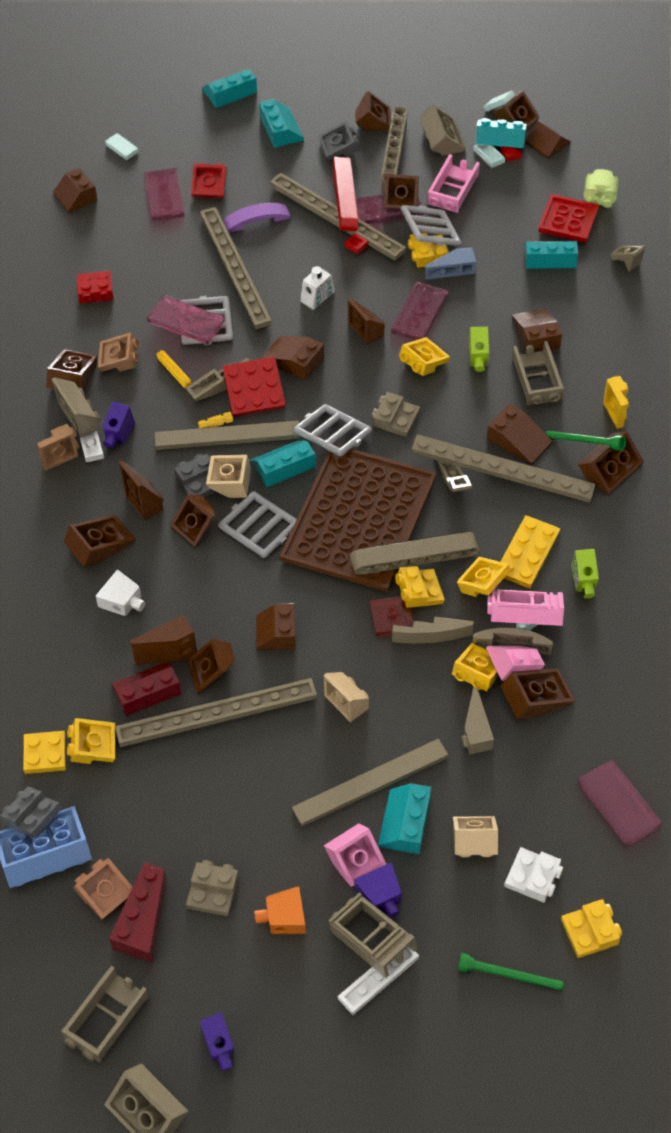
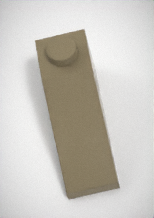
M477 688L473 689L464 735L461 736L463 747H467L469 755L493 750L494 738Z

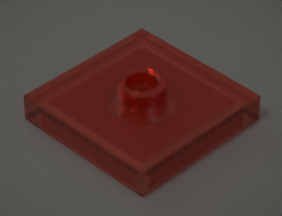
M401 596L370 600L376 636L392 634L393 625L413 627L414 620L411 607H406L405 601L402 600Z

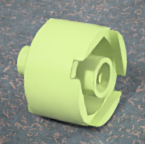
M604 169L595 170L591 175L589 173L586 176L584 188L586 202L599 204L605 208L611 207L617 199L618 177L613 176V172Z

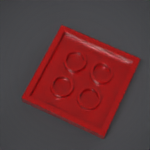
M551 194L539 224L538 232L587 243L599 210V204Z
M275 356L223 365V373L233 417L285 408L286 404Z

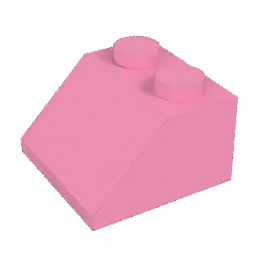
M520 645L487 646L486 648L501 680H506L512 672L541 670L545 665L538 650L535 648Z
M359 823L324 845L333 865L350 887L354 886V879L386 865L369 828Z

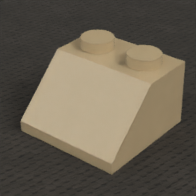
M211 456L206 486L228 498H246L251 474L248 456Z
M343 672L326 673L324 675L325 697L349 722H352L369 709L368 694L364 690H360L351 677H347Z
M495 816L453 817L455 855L460 857H471L472 855L491 857L498 855V828Z

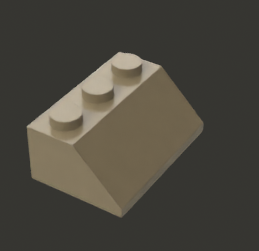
M434 104L420 116L421 125L426 132V138L430 142L432 151L438 152L441 155H448L467 150L455 119Z
M52 378L57 401L79 437L82 438L99 430L98 422L101 421L97 411L93 412L90 400L84 398L85 394L82 388H78L75 382Z
M142 1064L124 1071L105 1103V1106L131 1133H174L188 1113V1110Z

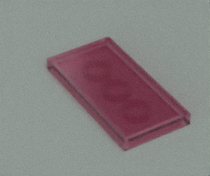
M170 168L144 172L152 221L185 217L177 169Z
M385 193L355 198L358 219L366 224L405 217L401 209L384 208ZM418 196L417 207H419V206L421 205L419 196ZM410 213L411 215L415 216L423 215L418 213Z
M416 282L391 327V333L414 340L425 338L448 296V291Z
M164 295L148 315L147 322L208 345L225 322V319L217 314Z
M613 760L578 778V783L626 846L662 826L660 819Z

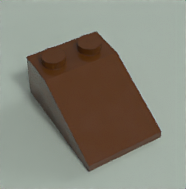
M545 308L512 314V319L525 351L528 345H533L534 352L543 351L544 341L548 342L550 350L561 348V329L555 318Z
M280 335L261 359L275 356L277 368L306 381L324 359V344L310 337Z
M64 349L47 368L46 388L55 391L52 378H59L75 382L77 387H81L84 391L98 356Z
M508 404L488 425L487 440L531 466L553 442L525 412L511 404Z
M120 461L119 467L125 497L141 517L146 520L163 511V496L160 492L154 490L151 481L146 480L138 471L125 462Z
M113 514L69 525L63 542L83 567L102 562L134 543L136 539L118 517Z
M184 615L130 640L136 665L180 662L184 659H189L197 652L195 633Z
M559 668L512 672L500 686L517 720L534 718L575 702Z

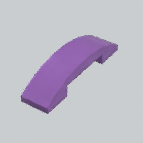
M263 203L242 208L224 218L223 223L228 233L243 230L244 224L273 218L274 222L290 219V214L284 204Z

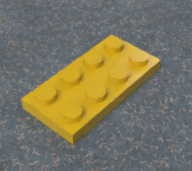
M525 515L501 560L502 563L509 564L511 569L503 579L531 589L560 533V528Z

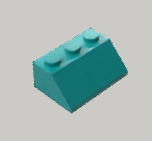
M250 69L207 84L202 87V90L217 108L258 93L257 78Z
M275 99L259 102L260 119L274 148L304 141L302 132L289 107Z
M488 118L478 120L476 144L524 148L526 124H523V122L491 121Z
M577 241L524 242L526 269L576 268L578 259Z
M297 440L251 459L253 467L266 488L316 467L315 452L305 440Z
M410 783L390 789L378 847L420 855L431 800V787Z

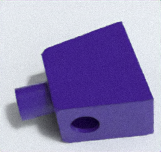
M112 402L102 426L106 437L103 442L104 446L113 448L115 443L122 445L127 440L136 424L129 406Z
M391 862L354 879L355 891L357 893L360 892L365 899L381 912L385 911L390 919L400 913L396 904L402 901V893Z
M222 1012L200 1020L201 1031L212 1061L219 1062L221 1071L233 1068L234 1063L231 1055L234 1054V1047ZM217 1044H224V1047H223V1048H217L216 1045H217Z

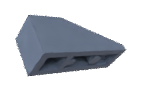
M473 248L455 249L425 265V280L475 274L476 259Z

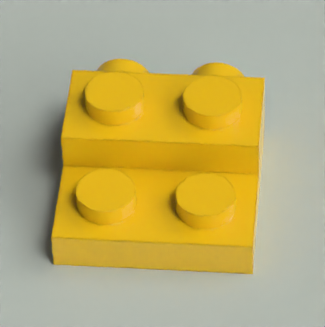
M411 234L410 239L407 241L409 250H412V261L416 262L417 268L425 267V265L449 253L446 245L440 246L436 245V243L418 242L414 234Z
M427 337L403 344L399 353L400 360L410 365L415 373L422 376L433 373L436 366L448 363L450 359L448 354Z
M621 376L607 379L603 404L617 429L624 427L625 419H627L626 412L629 407V402L626 398L628 385L626 382H623Z
M478 557L460 577L457 584L463 594L477 597L481 593L489 596L511 569L509 564Z
M418 566L399 568L395 580L397 585L400 586L401 598L405 601L407 608L444 603L445 599L434 569L419 570Z
M471 643L455 661L452 675L458 681H466L478 690L488 691L494 684L498 672L487 650Z
M75 718L67 731V737L71 738V743L67 746V755L71 756V762L91 764L93 760L113 762L115 760V723Z
M603 899L583 905L581 910L561 916V921L577 958L619 945L620 936H622L621 928L618 923H613L611 918L613 916L612 908L609 904L605 905Z

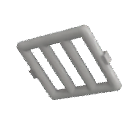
M421 205L419 207L401 206V211L418 242L436 243V245L443 246V244L461 245V240L444 210L426 208V206ZM410 213L440 216L441 219L424 216L411 215ZM415 222L446 226V228L416 225ZM420 232L451 236V238L421 235Z
M200 296L198 299L180 300L178 302L181 341L183 345L202 343L212 345V342L233 340L228 296L208 298ZM223 303V309L186 312L185 307ZM224 316L225 319L223 322L187 325L186 319ZM226 328V334L188 338V332Z
M323 404L312 414L308 413L305 415V419L296 425L293 431L338 456H343L354 446L358 447L361 444V440L372 432V428L327 404ZM327 412L333 415L313 432L310 433L304 430L323 413ZM339 419L347 423L327 440L318 437ZM353 427L362 430L341 448L333 445Z
M253 491L239 505L235 504L231 508V512L218 524V527L262 558H266L280 544L283 546L286 543L287 537L290 535L297 519ZM254 500L261 504L236 530L228 525ZM268 509L276 514L250 540L242 535ZM282 519L290 523L265 549L257 545Z

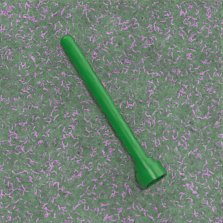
M555 431L545 432L552 439L608 445L618 451H623L626 445L625 437L619 435L604 438Z
M461 952L458 966L459 971L467 972V970L471 971L474 969L557 990L564 988L562 981L476 961L473 957H470V954Z

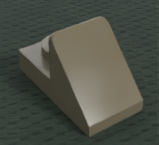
M621 246L610 255L612 260L624 261L627 270L631 271L641 263L645 246Z

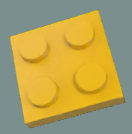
M65 731L24 734L25 774L66 770Z

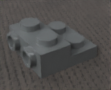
M347 121L318 136L328 161L341 154L347 157L359 151L358 146L361 144L357 136L354 137L356 132L353 126L349 127Z
M198 454L192 461L187 463L185 461L180 462L175 468L176 478L187 494L206 497L216 492L206 486L211 459L208 454Z
M28 786L24 791L18 792L16 800L10 806L4 807L1 818L8 828L36 838L58 814L62 806L59 802L46 798L42 791Z

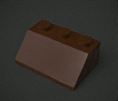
M628 432L612 433L608 437L611 438L615 435L624 436L626 445L623 451L614 450L608 445H599L578 463L585 478L589 482L595 483V486L606 494H609L644 463Z

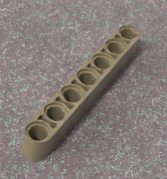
M403 106L395 107L392 112L381 174V190L384 193L386 174L398 175L407 125V109Z
M465 532L359 549L350 554V560L355 574L363 575L399 569L400 567L471 557L476 555L480 549L474 533Z

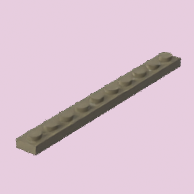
M282 173L270 181L272 188L339 227L336 205ZM358 219L357 231H346L352 236L355 233L368 240L369 246L394 261L406 252L405 246Z
M216 207L200 211L201 218L255 330L272 325L271 318Z
M418 434L412 447V453L589 503L595 487V483Z
M312 678L118 725L115 728L119 745L123 747L317 699V693Z

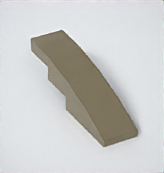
M245 358L241 362H246L250 360L248 358ZM213 369L186 387V390L195 401L227 390L223 369L218 372L216 369Z
M434 617V623L414 621L413 627L393 625L392 642L410 644L436 643L473 635L474 621Z

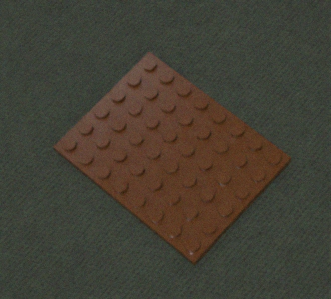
M350 449L343 456H338L329 451L279 556L280 561L388 592L397 569L357 575L354 572L350 554L359 549L409 542L435 482L437 472Z

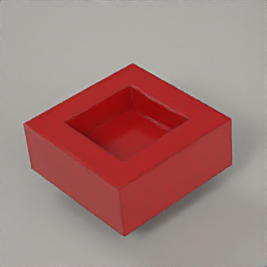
M501 146V153L505 157L506 162L521 158L522 153L519 148Z
M357 233L345 241V247L357 255L368 246V240Z

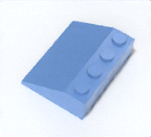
M75 806L59 811L36 838L11 828L0 831V860L9 888L21 886L29 881L41 879L52 873L61 872L67 868L92 860Z

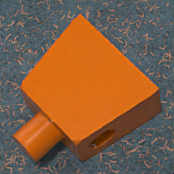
M299 887L267 896V909L254 911L256 924L269 922L270 933L272 934L306 933Z

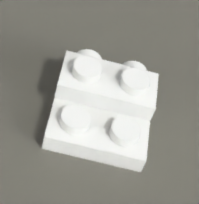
M520 847L504 887L545 903L547 896L552 897L556 886L553 884L554 879H559L562 873L561 859L541 852L539 855Z

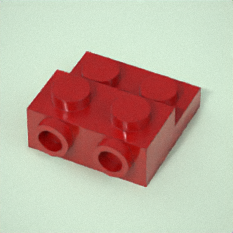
M206 163L194 164L191 197L224 198L227 179L226 165L220 163L214 165Z
M111 271L77 274V290L80 304L114 300Z

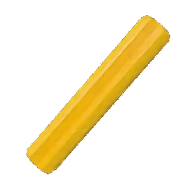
M165 351L157 352V359L184 388L192 384L191 379Z

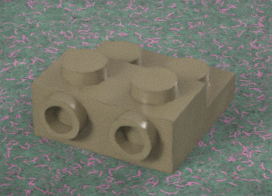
M387 392L385 396L381 395L378 403L379 408L373 410L372 419H374V427L407 437L420 413V406L404 402L403 396Z
M203 860L202 863L196 862L186 908L229 916L239 879L238 870H235V867L229 864L219 867L214 866V863L208 860Z

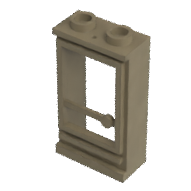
M544 341L543 351L534 352L533 345H528L526 347V354L520 355L517 346H513L512 360L514 361L527 400V406L562 400L564 388L548 342ZM546 366L547 371L527 375L524 370ZM549 374L553 385L552 388L531 391L527 378L535 376L545 377Z
M360 892L355 897L350 898L341 910L335 912L328 920L331 932L385 978L389 976L387 969L389 963L395 960L400 964L404 960L403 950L409 947L414 952L417 950L415 937L407 933L365 899ZM364 910L379 922V927L361 942L344 926L360 911ZM386 928L391 932L373 950L365 945L381 929Z
M111 966L63 1028L64 1042L72 1049L77 1047L82 1050V1055L88 1060L93 1061L95 1059L101 1063L105 1054L142 1004L149 998L147 989L145 987L141 990L138 989L130 978H121L116 974L115 968ZM105 994L127 1008L122 1016H117L99 1004ZM96 1006L116 1019V1024L98 1048H95L76 1035V1032Z

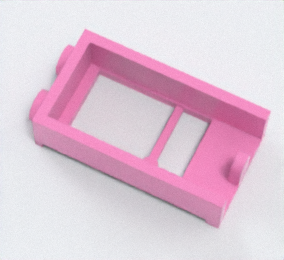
M449 154L428 191L427 204L458 213L474 181L479 176L480 163L476 162L472 170L467 169L466 160L460 162V167L452 165V155ZM448 177L465 182L464 186L445 182ZM443 184L461 190L457 198L438 192Z
M494 589L492 595L488 596L487 614H491V622L563 626L564 602L562 592L553 595L551 592L547 594V592L499 589L495 591Z

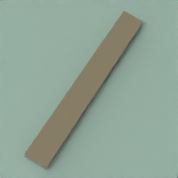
M299 421L155 432L156 450L301 439V436L293 431V428L299 424Z
M436 739L293 806L292 811L301 827L447 759L448 753L440 740Z

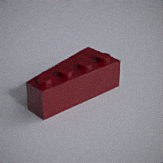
M144 862L109 938L113 950L150 963L153 962L154 946L156 945L161 906L163 905L167 882L163 868Z

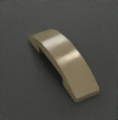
M437 460L441 474L452 492L472 488L467 475L463 474L460 466Z
M492 628L473 634V643L484 649L487 646H492V643L520 645L535 648L540 655L551 656L553 642L532 631L518 628Z

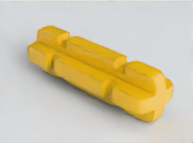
M231 412L223 413V416L220 414L207 418V421L205 419L199 421L198 427L212 428L224 425L225 422L226 424L233 422V416Z

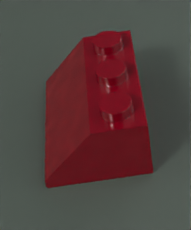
M168 662L111 683L125 716L181 695L180 682Z

